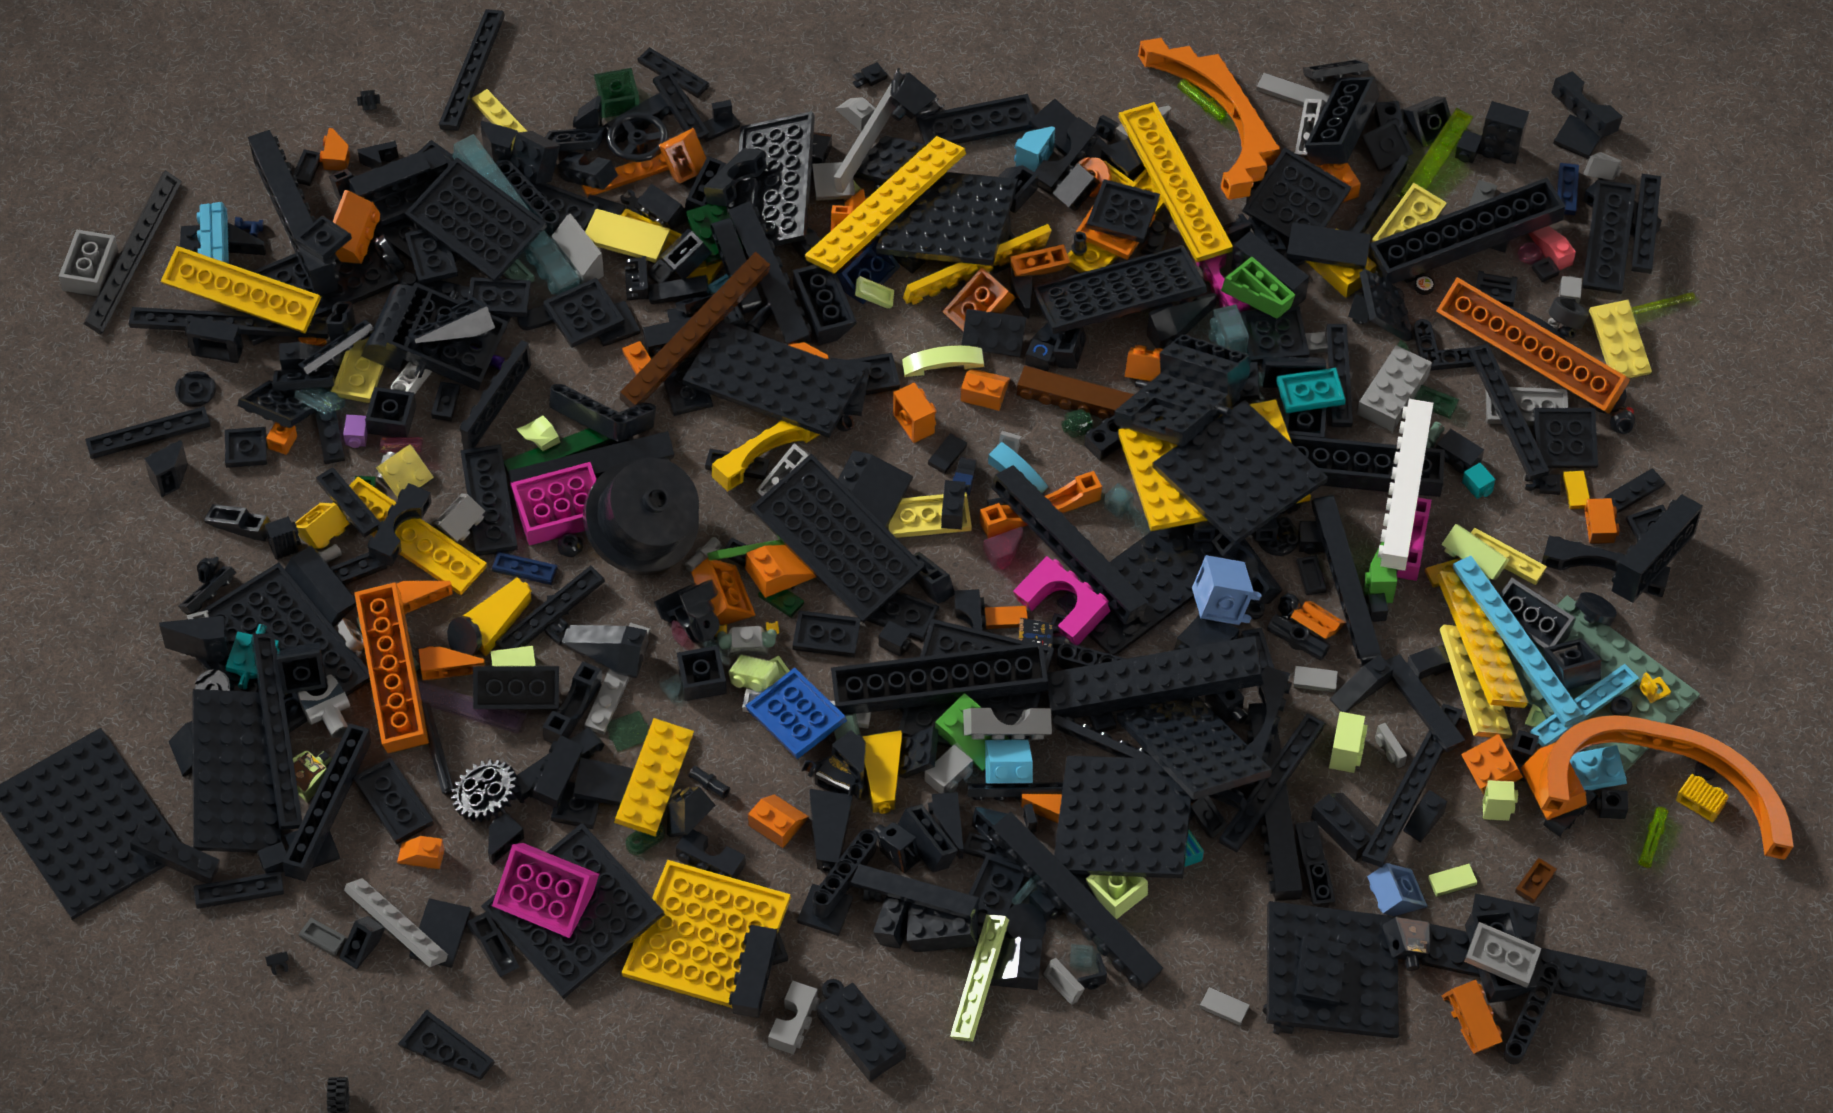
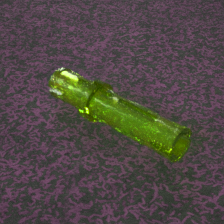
M1187 79L1179 82L1177 88L1199 104L1204 112H1208L1218 121L1225 118L1227 112L1218 106L1213 98L1207 97Z
M1656 807L1652 822L1648 824V834L1638 861L1640 866L1651 868L1660 837L1665 832L1664 825L1669 811L1664 807Z

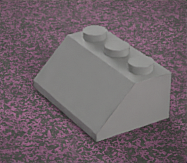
M571 214L567 215L551 236L552 252L555 256L559 255L561 257L563 266L572 271V276L576 282L580 281L583 284L594 278L600 279L604 276L602 253Z

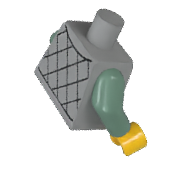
M778 621L775 623L766 622L767 632L761 626L733 627L727 634V624H724L723 626L719 625V630L714 636L717 637L719 646L722 649H727L728 657L740 656L741 654L743 656L768 655L767 647L774 646L776 636L779 634Z

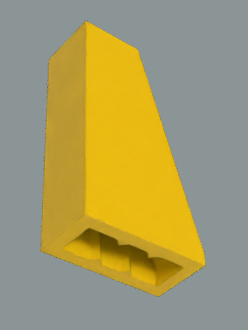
M518 577L463 615L473 619L471 621L480 628L482 645L479 650L485 656L496 646L495 641L508 631L532 601L530 586L526 582L523 583Z
M901 730L862 736L866 742L864 772L873 813L885 814L895 809L902 743Z

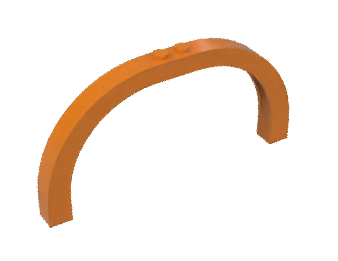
M1614 715L1591 718L1574 725L1563 733L1546 758L1540 773L1539 796L1541 810L1562 814L1569 802L1567 778L1569 761L1576 753L1589 746L1610 742L1627 743L1684 755L1714 769L1731 782L1744 796L1757 817L1762 834L1764 856L1785 860L1794 847L1790 822L1785 807L1764 775L1731 747L1695 730L1630 716Z

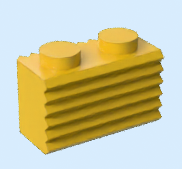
M1691 774L1678 792L1676 801L1713 823L1726 805L1729 796L1721 788L1713 787L1707 783L1704 778Z

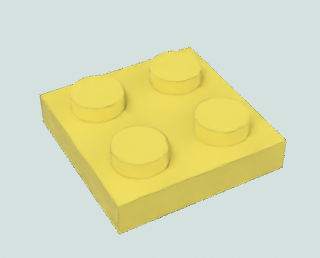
M411 444L376 467L397 498L400 491L405 489L408 483L420 488L434 478Z

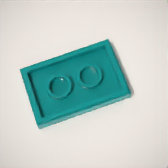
M1336 368L1277 376L1276 381L1286 413L1344 405L1346 402Z

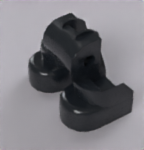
M712 579L698 585L697 583L688 585L654 601L661 619L670 624L678 620L693 643L709 641L719 630V620L713 612L715 609L711 602L718 595V591Z

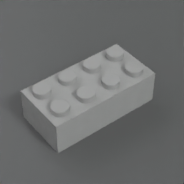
M1396 345L1359 401L1357 415L1393 432L1402 418L1403 407H1408L1409 399L1416 397L1427 380L1432 362Z

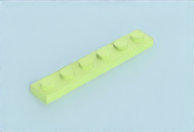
M986 915L950 1035L955 1040L972 1042L974 1040L1009 919L1006 916Z

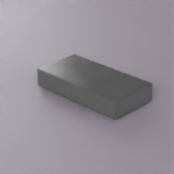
M313 918L309 919L298 934L300 938L335 957L347 941L346 936Z

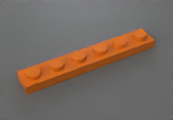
M661 153L649 161L631 162L616 167L615 170L618 176L604 190L585 185L581 186L588 197L589 194L596 195L669 170Z

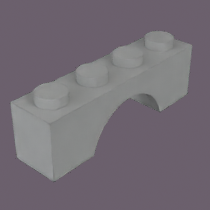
M969 708L963 710L964 736H971L973 740L984 739V736H992V740H1002L1004 736H1012V740H1023L1024 736H1031L1032 740H1043L1044 736L1052 734L1051 709L1031 708L1023 710L1020 719L1014 725H1006L1000 722L993 714L991 708Z

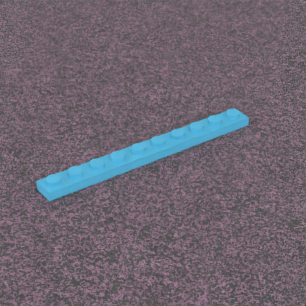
M1469 556L1453 563V569L1563 726L1565 727L1582 719V711L1473 557Z

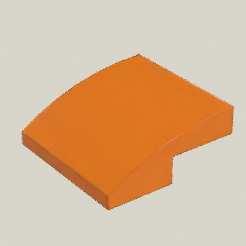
M1312 601L1305 602L1302 608L1294 610L1291 618L1325 639L1336 634L1346 623Z

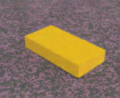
M1584 471L1564 472L1563 479L1569 508H1585L1586 501L1590 498Z

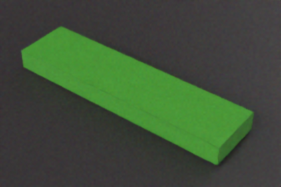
M774 540L717 550L707 554L708 559L712 561L746 555L747 552L762 546L785 544L781 540Z

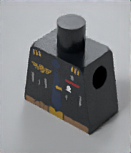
M1020 618L1019 640L1031 643L1042 642L1043 646L1057 649L1062 644H1065V636H1053V624Z

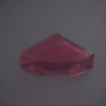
M673 621L671 626L672 636L679 645L684 647L688 640V635L679 622Z

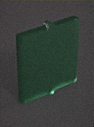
M640 711L610 721L607 726L610 735L609 739L613 741L617 752L644 743L648 734V723L644 722Z

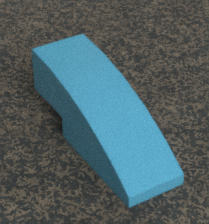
M1003 442L989 454L988 464L999 472L1014 465L1041 493L1048 488V485L1038 473Z

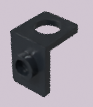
M1100 953L1096 954V965L1099 973L1077 979L1084 988L1089 990L1096 989L1101 984L1106 983L1107 972Z

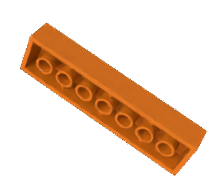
M395 582L354 592L382 745L387 753H392L428 744L429 740L401 592Z

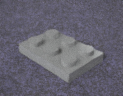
M1479 922L1464 962L1527 988L1541 948Z

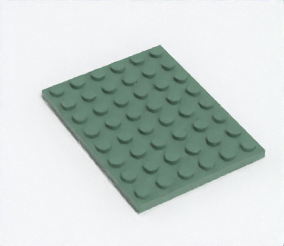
M1568 595L1563 598L1556 606L1576 618L1571 633L1565 642L1582 638L1602 659L1601 680L1624 664L1639 677L1638 683L1620 695L1627 697L1632 702L1633 707L1629 715L1630 717L1672 725L1699 697L1700 693L1611 627L1597 621L1594 624L1587 622L1584 619L1585 614L1575 607L1576 601ZM1532 641L1538 649V651L1543 656V658L1546 660L1544 648L1539 644L1535 643L1534 641ZM1510 651L1508 655L1528 700L1527 706L1532 708L1533 704L1538 706L1544 713L1545 718H1549L1554 714L1553 710ZM1647 672L1652 679L1661 677L1671 690L1670 695L1650 703L1639 688L1643 674ZM1600 681L1567 690V692L1574 700ZM1657 685V694H1660L1663 692V688L1660 685ZM1611 702L1586 720L1601 716H1614L1610 711ZM1616 742L1601 743L1585 748L1588 751L1617 745L1624 772L1649 749L1648 747Z

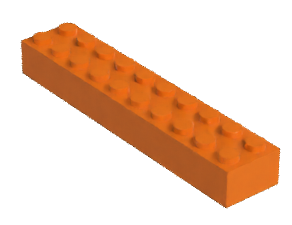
M1458 277L1436 310L1440 315L1607 414H1610L1630 381L1625 375Z

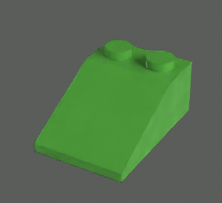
M1378 548L1370 564L1369 572L1365 573L1363 594L1368 598L1370 594L1385 593L1386 602L1393 603L1397 585L1396 569L1380 566L1382 558L1378 557Z
M964 693L935 722V728L939 730L938 734L952 746L956 745L973 759V764L983 772L985 770V740H992V736H984V739L973 740L971 736H964L963 710L981 708ZM1004 736V739H1002V740H1010V739H1009L1007 736Z

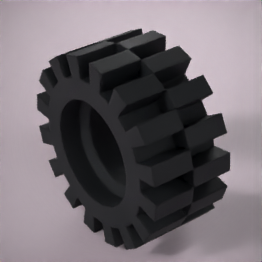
M329 1077L327 1082V1112L348 1113L350 1097L348 1078Z

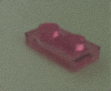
M423 437L382 438L380 453H398L409 444H411L416 453L421 452Z

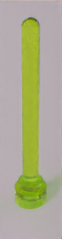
M1690 292L1631 307L1633 315L1694 300L1695 294Z

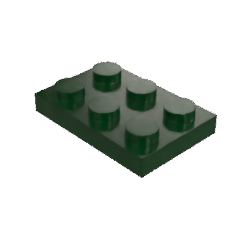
M708 204L686 211V217L692 232L712 252L705 260L706 266L721 262L722 259L713 238L710 224L730 218L726 206Z

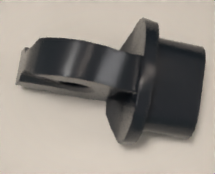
M219 557L204 558L198 563L197 572L201 583H205L214 575L219 565Z

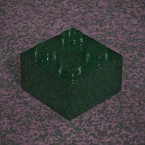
M632 68L594 74L596 95L601 96L602 118L619 116L640 104Z

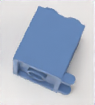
M1208 555L1205 556L1192 586L1200 618L1230 624L1250 623L1251 616L1246 615L1245 611L1251 599L1260 600L1261 598L1259 592L1253 591L1245 562Z

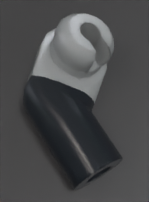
M1553 318L1548 320V324L1557 329L1563 336L1575 337V329L1562 325Z

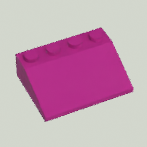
M591 462L511 483L529 546L560 538L565 534L585 531L583 522L584 503L590 488L597 480Z
M513 844L492 906L570 938L593 895L599 874L527 844Z

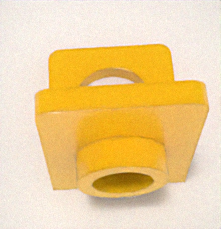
M1647 672L1643 674L1639 688L1650 703L1670 695L1671 690L1661 677L1652 679ZM1657 685H1660L1663 688V692L1660 694H1657Z

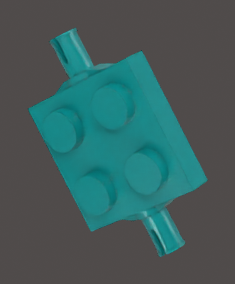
M258 624L256 634H265L267 626ZM237 632L226 664V671L240 675L241 679L238 687L242 689L243 686V689H247L249 679L257 678L251 639L253 634ZM275 640L276 651H277L278 646H279V641H278V640Z

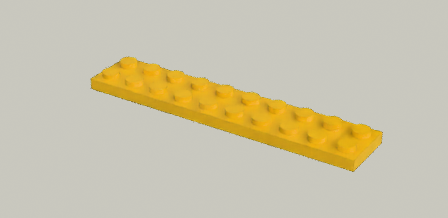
M1155 102L1119 112V120L1195 262L1232 252L1233 246Z
M936 136L805 254L806 260L835 274L965 156V148Z

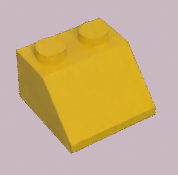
M319 503L295 522L299 531V537L309 546L319 549L326 547L330 543L329 540L334 536L341 535L345 531V527L350 524L337 504Z

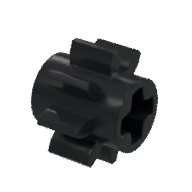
M375 90L360 91L361 96L357 97V104L362 106L363 111L377 109V104L381 103L380 95H375Z

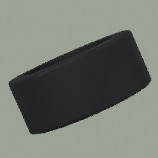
M1556 297L1549 309V315L1554 320L1573 329L1583 328L1589 316L1586 308L1564 297Z

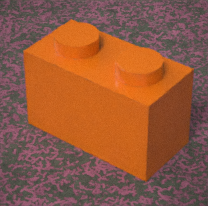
M1612 498L1587 499L1584 510L1589 543H1614L1616 536H1619V524L1615 523L1617 509L1612 504Z

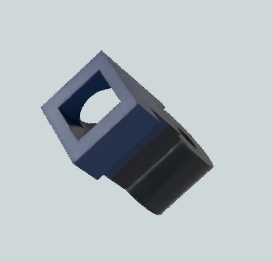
M960 457L953 481L966 482L965 487L967 489H965V492L970 496L977 460Z

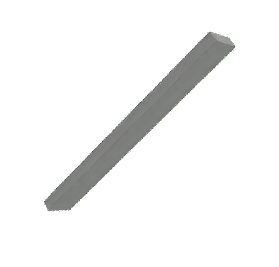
M891 84L834 176L836 191L839 193H844L895 109V106L891 103L893 99L890 95Z

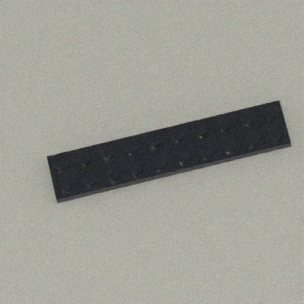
M1430 924V953L1423 958L1422 965L1480 977L1476 966L1464 962L1470 947L1467 932ZM1541 948L1533 975L1536 981L1543 965L1546 963L1556 964L1560 968L1561 974L1553 992L1554 994L1638 1012L1641 1011L1647 970ZM1544 973L1545 977L1548 979L1555 978V976L1552 973Z

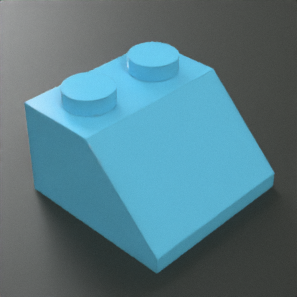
M1051 126L1029 131L1024 134L1022 139L1019 138L1015 144L1016 155L1014 161L1016 166L1023 165L1035 171L1043 160L1048 161L1054 152L1055 127Z
M985 740L986 783H1033V761L1029 741Z

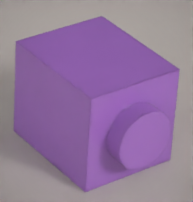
M346 416L343 434L345 445L352 448L366 446L368 435L365 423L366 416Z

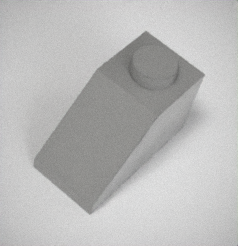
M863 97L850 98L836 108L842 116L861 132L876 109Z

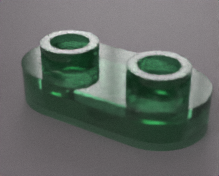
M660 823L656 836L637 830L630 834L625 841L627 851L633 855H639L661 842L665 837L664 826ZM636 840L640 841L638 844L633 843Z

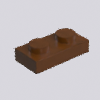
M1538 858L1517 886L1515 893L1534 904L1555 875L1557 868Z

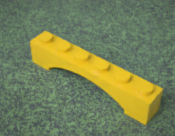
M779 421L775 426L764 430L757 437L748 440L739 448L733 449L729 454L712 463V478L728 492L744 482V472L756 457L783 444L797 441L807 443L820 434L785 421Z

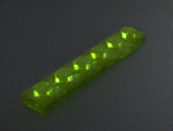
M1458 108L1455 109L1401 191V197H1404L1413 183L1425 190L1428 189L1459 142L1464 130L1472 122L1474 116Z

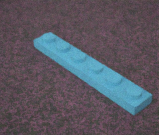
M1626 664L1622 665L1574 699L1583 713L1582 719L1564 727L1554 713L1533 728L1530 733L1539 736V744L1542 747L1552 744L1568 729L1586 720L1610 703L1615 697L1620 696L1638 683L1639 677Z

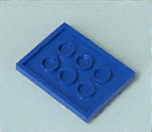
M793 668L745 705L747 711L796 759H799L847 721L846 716L796 668Z

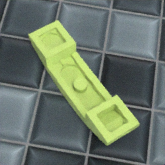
M972 346L937 347L914 353L902 359L904 377L925 375L924 370L964 365V370L984 367L982 348Z

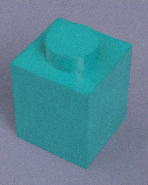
M1478 463L1464 472L1462 483L1478 499L1482 496L1487 497L1493 492L1496 479L1481 463Z

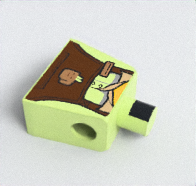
M304 751L293 758L298 795L306 802H309L316 794L327 771L325 766L332 760L325 751L316 758L309 751Z

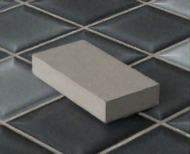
M1296 666L1293 687L1335 692L1338 671Z
M1057 958L1050 961L1043 973L1048 981L1071 1005L1078 1002L1085 988Z
M1209 987L1200 1004V1008L1240 1026L1249 1009V1004Z

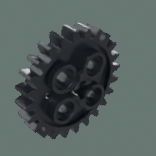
M489 759L488 763L485 764L482 760L479 767L473 764V770L466 769V776L460 775L462 780L461 782H455L458 788L452 789L454 796L451 797L454 801L453 806L460 816H463L465 820L470 819L471 822L477 819L481 823L484 818L490 821L492 815L498 818L499 811L505 813L504 807L512 806L509 801L516 800L514 794L519 792L517 786L520 783L513 768L508 766L505 761L501 763L497 759L494 763L492 759Z

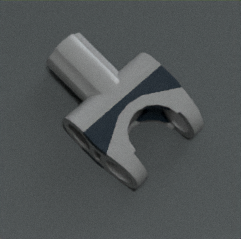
M330 674L325 676L328 689L324 694L312 696L307 691L297 692V695L309 723L312 725L323 720L331 736L339 738L344 735L348 727L340 711L349 708L350 703L341 685Z

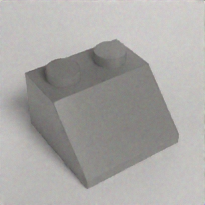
M461 493L434 522V525L454 541L458 542L459 539L463 541L470 534V527L473 524L477 526L483 520L484 516L482 514L485 510L468 494Z

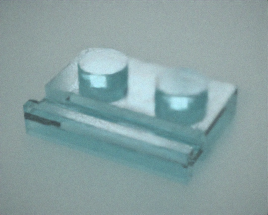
M323 387L301 389V391H295L294 398L323 414H327V411L333 412L341 409L345 404L344 399Z

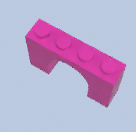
M1046 556L1015 588L1013 593L1016 600L1026 606L1031 612L1049 594L1055 591L1066 590L1074 593L1077 596L1076 606L1058 625L1062 636H1065L1072 644L1078 646L1110 612L1109 601L1101 593L1097 595L1093 592V588L1088 583L1080 582L1075 573L1070 570L1067 572L1063 569V565L1058 560H1051Z

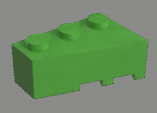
M1250 257L1225 278L1221 289L1222 292L1275 318H1279L1291 308L1295 294L1253 257Z

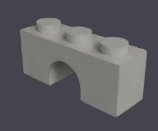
M792 981L784 1000L785 1009L795 1012L796 1017L789 1021L776 1018L768 1036V1044L770 1047L794 1054L796 1048L800 1049L804 1040L802 1033L804 1029H809L812 1017H810L812 1010H817L820 998H818L816 988Z

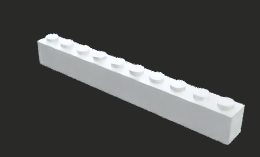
M1409 399L1408 407H1403L1402 418L1405 419V422L1401 421L1399 430L1403 437L1398 436L1396 449H1400V452L1395 453L1394 464H1398V466L1393 467L1391 479L1395 480V483L1390 482L1388 495H1392V498H1388L1386 510L1390 512L1389 514L1385 513L1383 526H1387V530L1382 529L1380 542H1384V546L1380 545L1378 557L1382 558L1381 567L1404 571L1406 569L1433 403Z

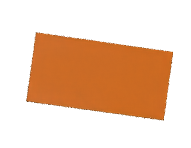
M1026 606L986 607L984 609L986 629L1020 627V618L1027 619Z

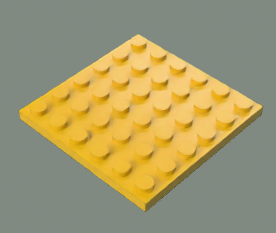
M667 860L652 897L664 911L665 915L635 939L622 970V976L732 1008V1005H729V997L731 991L735 992L734 977L736 972H740L739 957L740 953L745 951V933H749V926L751 925L777 929L778 933L791 900V894Z

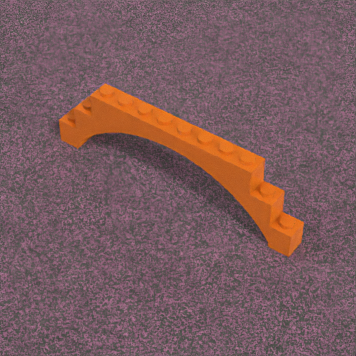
M1162 38L1140 41L1138 57L1145 68L1159 69L1193 83L1212 96L1231 116L1239 132L1242 151L1233 167L1228 172H1223L1221 189L1228 200L1249 197L1253 182L1263 180L1267 166L1274 164L1281 151L1279 145L1272 138V134L1265 127L1263 120L1257 115L1256 109L1252 107L1248 97L1241 90V86L1237 84L1233 74L1226 67V63L1222 61L1219 54L1198 57L1190 46L1169 49Z

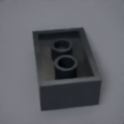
M224 616L159 622L165 648L208 662H221L229 659V636Z
M1030 938L1003 940L990 986L1038 990L1042 940Z

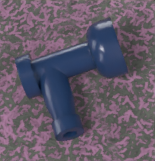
M235 217L234 226L241 230L250 229V234L257 238L258 229L263 232L264 221H243V218Z

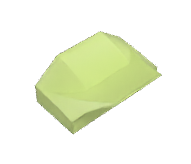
M544 416L535 419L523 427L517 428L518 432L526 440L533 441L542 451L560 443L559 436L554 427Z

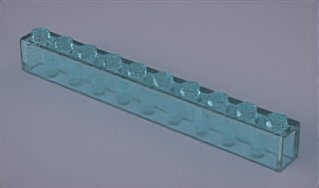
M474 134L454 144V153H452L454 160L458 157L528 209ZM543 230L524 252L531 265L534 264L537 268L539 277L542 280L545 279L548 283L550 292L559 295L579 286L580 278L545 230Z

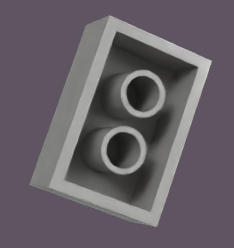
M76 230L59 274L63 291L98 296L118 253L115 236Z

